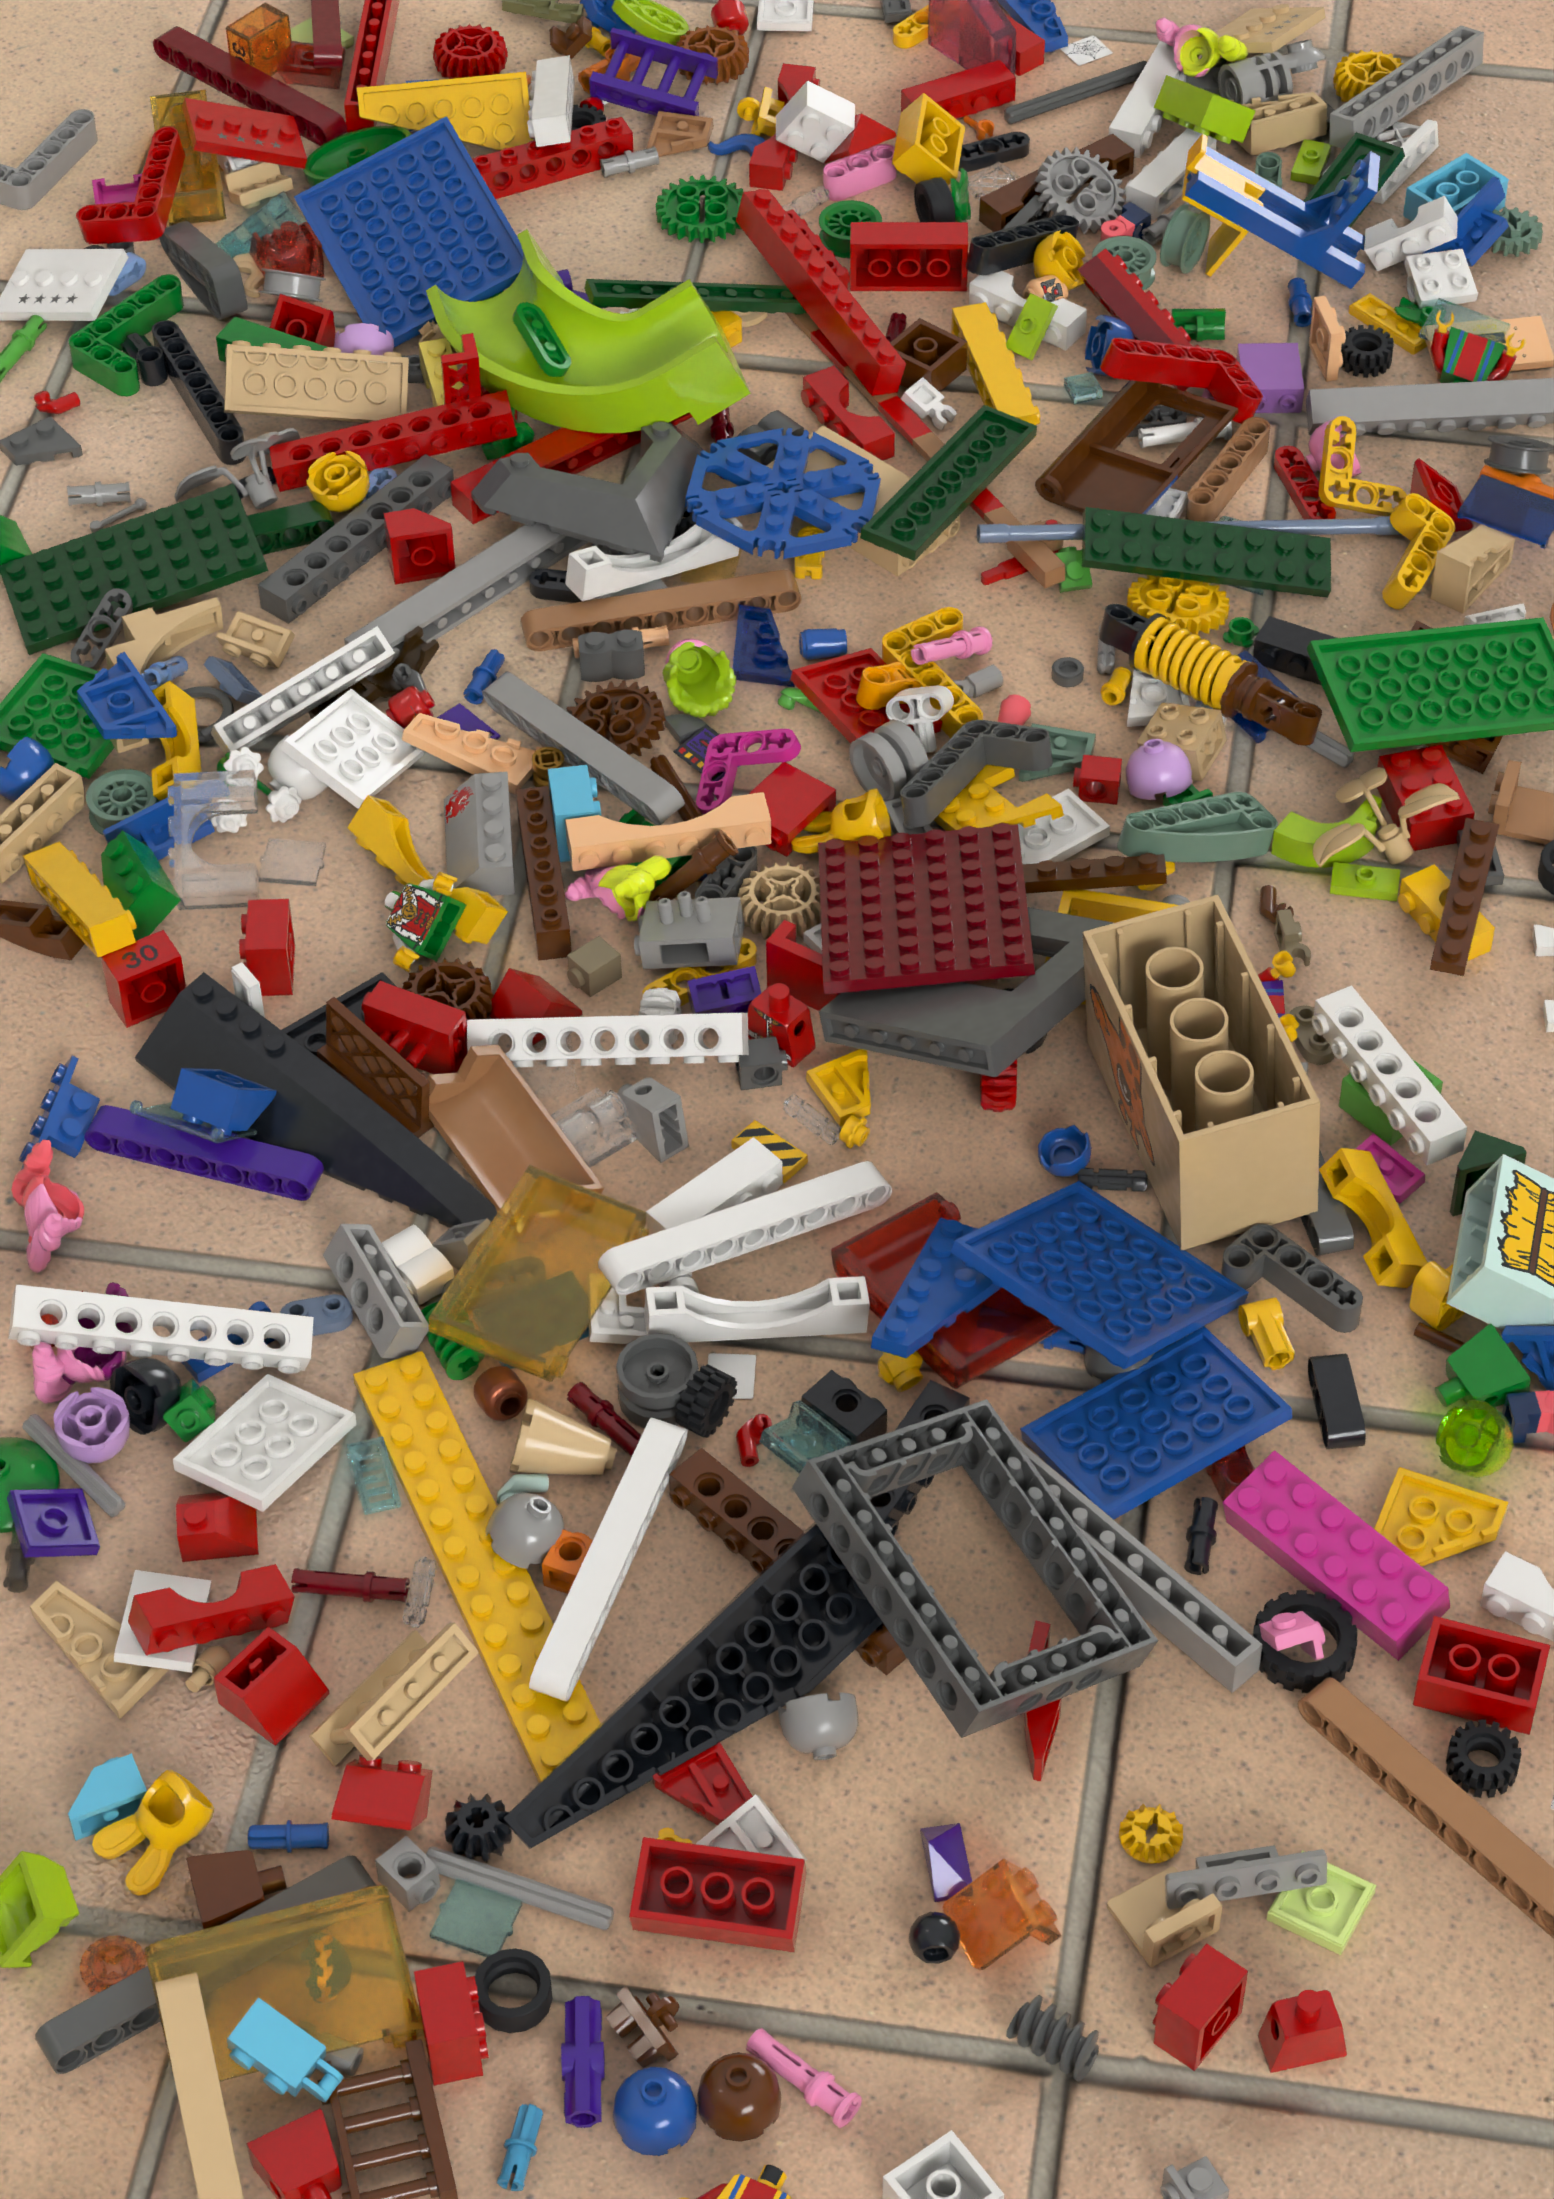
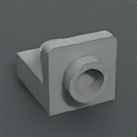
M1207 2156L1178 2171L1173 2165L1164 2168L1162 2186L1160 2187L1163 2199H1227L1229 2196L1228 2187Z

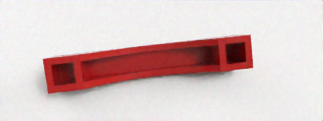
M783 63L778 77V100L785 102L784 106L807 81L820 87V79H816V67ZM776 134L755 146L749 162V187L783 191L786 180H791L793 163L797 162L798 151L777 141Z

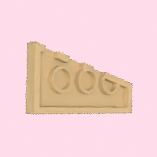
M55 1581L30 1606L32 1616L119 1719L169 1670L114 1662V1653L121 1624L58 1581Z

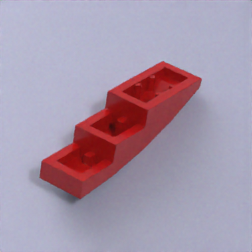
M1035 1621L1028 1654L1034 1649L1040 1652L1049 1648L1051 1624ZM1062 1698L1024 1713L1026 1748L1033 1780H1042L1061 1716Z

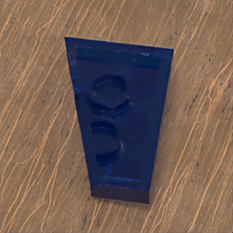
M739 605L732 665L736 680L795 687V684L790 680L792 670H790L788 664L789 658L786 650H783L780 643V633L771 609Z

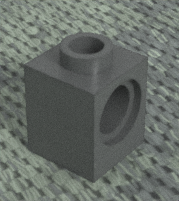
M768 1037L748 1040L749 1055H739V1062H735L740 1089L749 1090L782 1085V1071L788 1070L786 1051L779 1050L777 1038Z

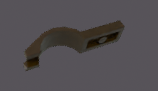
M417 626L405 635L402 650L389 667L375 675H368L309 711L310 718L313 719L350 689L354 690L369 703L374 702L379 697H393L404 690L393 679L394 668L398 664L404 663L421 675L439 649L438 642L433 639L427 644L421 639L424 634L422 628Z

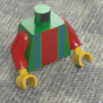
M1441 310L1437 312L1436 322L1439 326L1434 330L1430 353L1435 371L1441 374L1440 383L1500 381L1508 376L1517 358L1515 355L1516 351L1523 349L1526 344L1525 338H1523L1519 347H1514L1511 340L1515 333L1508 336L1506 345L1454 327H1451L1449 332L1447 327L1451 326L1454 322L1453 312L1451 311V319L1446 323L1439 320Z

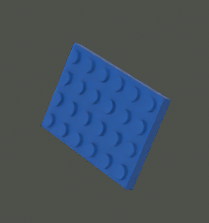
M1203 1326L1155 1353L1146 1364L1138 1369L1115 1375L1020 1428L1025 1443L1046 1464L1114 1520L1293 1417L1292 1408Z

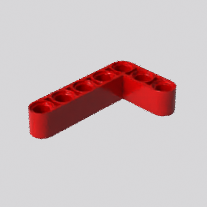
M171 126L162 127L154 133L134 202L86 205L77 211L76 219L86 243L109 244L151 241L160 238L164 234L185 160V151L176 128Z
M1113 338L1100 365L1101 370L1105 374L1117 379L1208 389L1217 402L1238 408V413L1232 420L1239 424H1242L1248 418L1254 417L1263 398V394L1237 359L1230 353L1219 349Z

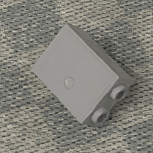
M682 891L677 895L678 900L662 898L659 901H647L644 915L639 916L640 935H635L634 938L636 956H641L643 969L737 965L745 926L740 897L706 898L700 896L696 899H691L689 892Z

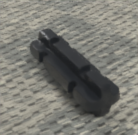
M1082 1168L1078 1172V1181L1093 1189V1186H1098V1190L1127 1191V1187H1130L1132 1191L1144 1192L1148 1185V1176L1145 1170H1133V1173H1127L1125 1169L1099 1168V1172H1093L1094 1168Z

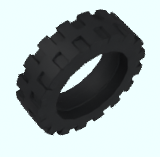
M1296 1590V1594L1290 1595L1289 1592L1280 1594L1275 1601L1270 1599L1264 1605V1611L1260 1610L1258 1612L1253 1629V1637L1263 1644L1259 1667L1260 1672L1265 1671L1268 1674L1267 1679L1275 1685L1279 1682L1284 1685L1283 1689L1293 1692L1295 1688L1301 1689L1302 1693H1308L1328 1677L1342 1682L1345 1679L1346 1671H1351L1356 1654L1358 1633L1356 1625H1352L1353 1617L1348 1610L1343 1611L1341 1609L1342 1604L1337 1600L1332 1599L1330 1601L1325 1598V1594L1315 1592V1595L1307 1594V1590ZM1303 1611L1330 1632L1336 1640L1337 1648L1331 1656L1321 1661L1305 1663L1292 1660L1280 1651H1276L1262 1639L1259 1624L1271 1621L1277 1614Z

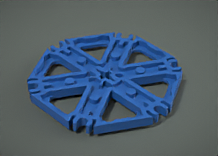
M783 428L717 440L716 443L710 445V453L704 450L700 451V455L697 454L688 486L685 507L687 506V512H692V520L696 522L697 526L753 555L754 548L757 547V555L762 557L765 550H772L775 552V559L780 557L781 551H784L783 559L851 546L852 543H856L858 541V532L861 533V528L874 516L881 478H879V473H873V464L869 463V460L813 432L812 438L809 439L808 430H804L802 436L792 435V428H788L786 435L783 436ZM764 443L776 444L778 449L773 469L739 452L738 449L757 447ZM815 449L824 450L830 456L846 462L845 465L805 473L809 454L815 451ZM706 472H711L734 483L737 487L707 491L702 488ZM858 492L865 493L862 506L857 510L847 509L828 499ZM761 512L758 527L752 531L743 530L724 520ZM794 516L825 531V533L805 537L790 535Z

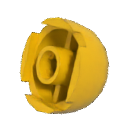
M1056 231L1043 239L1034 251L1033 265L1035 277L1040 278L1054 275L1066 285L1068 291L1083 285L1084 282L1077 269L1084 265L1082 258L1086 257L1079 242L1070 233L1060 234V231Z
M345 451L346 455L336 456L335 452L328 453L318 458L308 470L309 478L306 481L311 495L331 512H344L357 507L366 498L370 487L369 474L365 462L360 455L351 451Z

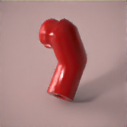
M41 391L34 395L35 407L40 412L61 414L81 405L76 392L58 399H50V394L47 391Z
M757 1414L754 1418L749 1419L736 1434L742 1466L752 1467L759 1462L757 1446L768 1436L772 1428V1421L765 1414Z

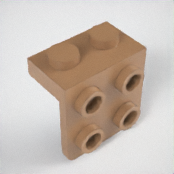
M1508 760L1505 773L1498 772L1494 791L1499 792V794H1492L1488 813L1494 815L1492 823L1499 824V835L1548 844L1554 840V793L1518 786L1522 762Z

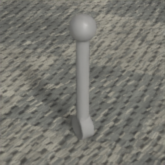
M138 498L135 504L102 521H92L90 523L91 532L99 531L104 526L137 509L144 510L147 506L146 500Z

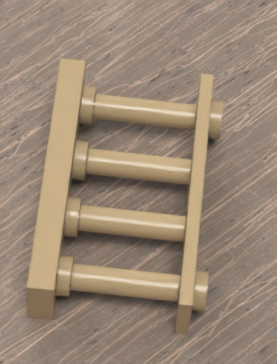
M455 1622L447 1624L428 1644L417 1630L412 1631L309 1735L310 1739L333 1766L337 1765L354 1747L358 1749L367 1761L374 1760L479 1651Z

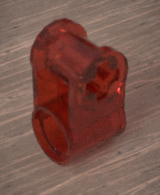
M1244 1445L1207 1466L1205 1470L1211 1476L1223 1502L1255 1468L1248 1457Z

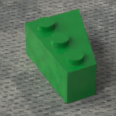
M123 830L115 839L107 844L104 852L101 854L103 884L108 887L113 898L117 897L120 900L125 911L129 909L136 922V929L132 931L135 941L149 936L181 899L152 849Z

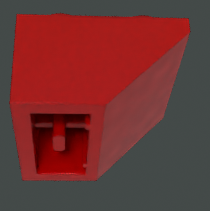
M269 1626L214 1677L218 1704L275 1746L330 1694L327 1686L299 1649Z

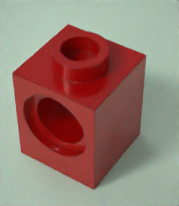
M1083 755L1081 768L1075 767L1073 787H1079L1078 797L1084 802L1117 805L1121 783L1122 759Z

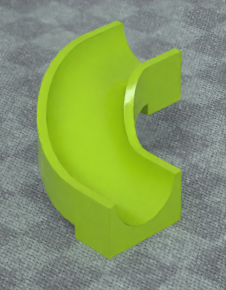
M528 229L517 235L523 250V263L520 273L511 286L501 294L483 301L468 302L448 296L437 285L426 290L436 322L456 353L462 352L461 335L474 334L479 356L481 386L489 393L507 390L511 407L531 418L550 425L591 433H626L640 431L641 427L653 425L655 422L669 423L689 412L699 425L751 394L723 329L690 279L637 311L624 314L610 312L590 304L566 288L550 261ZM520 303H532L544 312L571 358V365L564 376L551 377L540 368L512 319Z

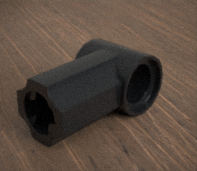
M137 332L127 335L125 342L122 344V350L125 354L136 360L142 383L147 386H158L165 383L168 374L162 349L153 346L145 336H141Z

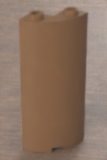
M499 1045L471 1046L457 1073L431 1074L428 1076L427 1079L430 1081L429 1119L484 1196L495 1206L499 1217L520 1246L533 1243L544 1244L551 1240L555 1234L573 1224L582 1215L593 1211L596 1207V1200L601 1195L604 1187Z

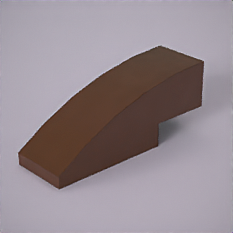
M0 900L1 938L33 952L70 961L85 945L60 916L52 914L48 905Z

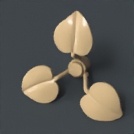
M1380 767L1370 769L1360 775L1359 778L1353 779L1340 787L1335 796L1338 802L1344 803L1365 794L1382 826L1378 831L1379 838H1375L1363 824L1356 823L1351 826L1345 823L1325 832L1316 840L1313 846V857L1321 868L1331 856L1355 843L1364 835L1377 847L1379 853L1384 852L1390 864L1401 863L1414 852L1408 841L1411 835L1407 830L1406 818L1440 804L1460 799L1458 793L1442 783L1429 785L1413 793L1405 800V806L1401 807L1398 812L1401 827H1397L1396 824L1388 825L1370 790L1385 783L1387 773L1385 769Z

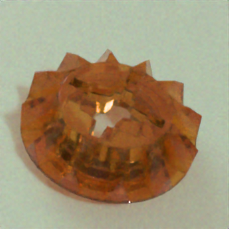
M118 1935L101 1938L91 1944L81 1958L80 1974L82 1981L87 1985L90 1992L95 1991L99 1993L145 1968L146 1957L141 1946L131 1938ZM103 1961L112 1965L121 1962L123 1974L112 1971L107 1975L106 1965Z

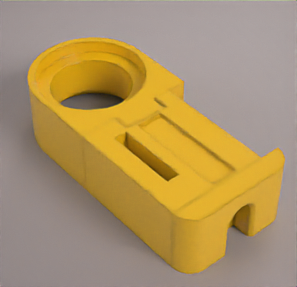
M806 526L799 530L797 537L825 533V531L815 526ZM825 551L795 557V577L805 579V576H811V579H821L823 577V565L821 563L822 558L825 557Z

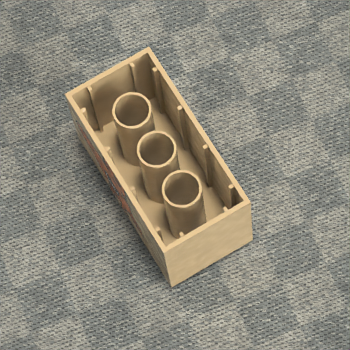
M1219 895L1084 931L1083 954L1087 1043L1181 1251L1245 1233L1257 1224L1273 1225L1318 1211L1320 1101Z

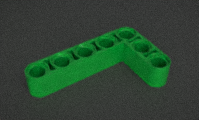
M172 274L157 277L99 316L95 321L74 333L68 340L73 368L119 396L127 397L136 394L140 390L137 363L135 359L122 352V344L125 342L127 335L137 332V334L144 336L152 330L153 325L157 322L168 320L183 309L184 302L180 279Z

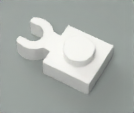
M923 377L906 390L901 398L922 419L929 415L932 418L933 425L939 430L944 429L947 423L943 417L952 422L957 414L951 406L942 404L944 396Z

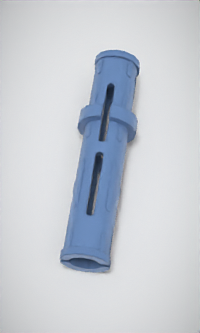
M174 656L167 661L153 663L141 676L151 690L156 689L168 681L183 676L184 672L188 670V663L182 656Z

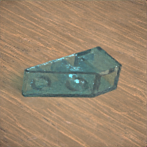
M283 191L275 198H272L256 213L249 216L233 231L226 234L216 245L231 258L245 253L256 255L290 245L307 232L310 226L301 210Z

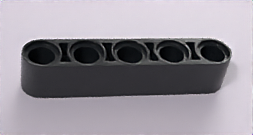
M1056 215L976 236L971 239L966 269L973 274L989 275L1033 263L1034 251L1040 242L1056 231H1060V234L1068 232L1076 239L1079 221L1072 216Z

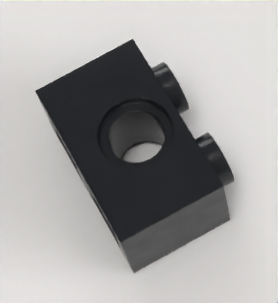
M830 1370L801 1396L802 1419L841 1448L866 1441L887 1432V1409H885L884 1405L878 1399L870 1398L859 1390L849 1378H843L833 1370Z

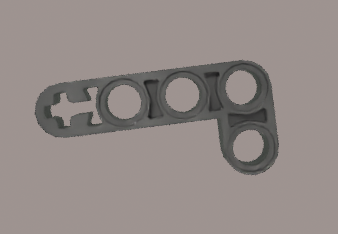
M1257 1224L1224 1250L1221 1274L1243 1289L1250 1288L1263 1277L1333 1330L1347 1333L1359 1326L1363 1302L1361 1291L1275 1227L1268 1224Z

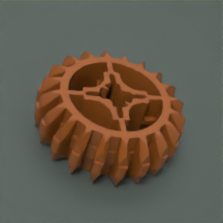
M706 25V28L696 27L695 31L689 30L686 32V35L680 36V41L676 43L678 47L699 53H707L717 58V78L705 76L703 82H705L706 86L709 83H715L717 86L719 82L729 83V79L737 80L738 75L744 74L745 68H748V44L743 35H738L737 30L730 31L729 27L719 28L718 25L715 27ZM679 69L680 74L685 75L687 80L692 79L693 72Z

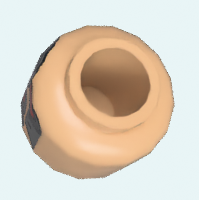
M1047 275L1030 280L1022 294V298L1026 300L1029 294L1032 293L1049 302H1053L1061 298L1067 299L1068 289L1059 278L1054 275Z

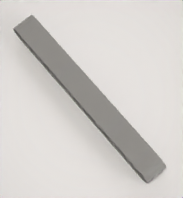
M506 671L482 691L485 701L496 713L543 746L554 747L562 751L564 760L571 766L587 765L589 778L595 777L598 785L655 825H661L684 806L683 797L672 784L512 673Z

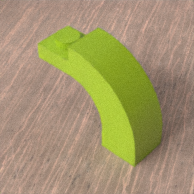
M1372 794L1381 811L1382 799ZM1367 798L1352 816L1336 823L1315 822L1291 811L1274 830L1271 854L1290 863L1320 868L1313 857V846L1322 834L1345 823L1351 826L1360 823L1375 837L1376 831L1381 824ZM1363 835L1355 843L1331 856L1321 868L1333 867V862L1347 864L1354 862L1369 853L1374 848V844Z

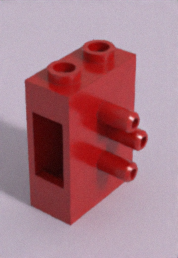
M379 981L373 991L365 995L362 1002L365 1024L414 1068L431 1074L458 1072L468 1053L465 1011L383 981Z

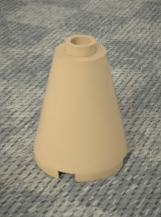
M528 1398L515 1444L516 1451L512 1457L510 1472L524 1474L602 1475L604 1468L612 1469L617 1448L610 1446L611 1438L536 1400Z

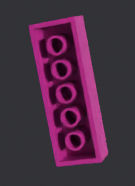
M1275 1450L1223 1501L1225 1518L1229 1525L1313 1593L1325 1594L1326 1599L1330 1601L1335 1599L1341 1603V1609L1343 1611L1348 1610L1353 1617L1352 1624L1356 1625L1360 1631L1398 1661L1431 1628L1434 1616L1442 1617L1450 1608L1449 1589L1447 1586Z

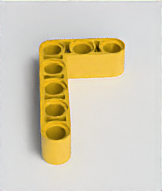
M944 607L886 633L882 638V660L886 664L893 662L903 663L907 669L906 673L911 678L917 679L921 687L939 685L951 691L954 704L940 719L943 721L941 729L952 738L967 722L983 720V712L934 661L918 665L911 656V650L915 649L914 645L950 638L955 632L963 630L962 612L957 608ZM930 697L932 707L941 710L939 701Z

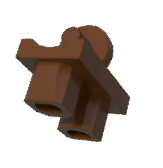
M626 1986L616 1993L621 2002L605 2018L621 2038L625 2037L637 2026L640 2027L643 2034L629 2044L627 2048L637 2063L643 2068L661 2056L670 2062L679 2053L660 2026L664 2025L668 2032L678 2027L674 2016L679 2010V2003L672 1996L660 1999L653 1992L646 1998L647 2003L650 2005V2008L647 2010L637 1996H633Z

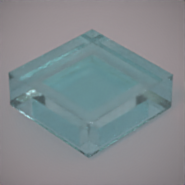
M1092 372L1064 378V388L1074 405L1102 399L1103 390Z

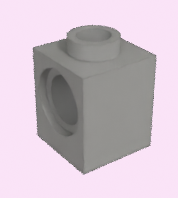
M407 1836L375 1859L378 1881L409 1912L417 1905L430 1901L440 1888L438 1866ZM408 1874H417L414 1878H404Z

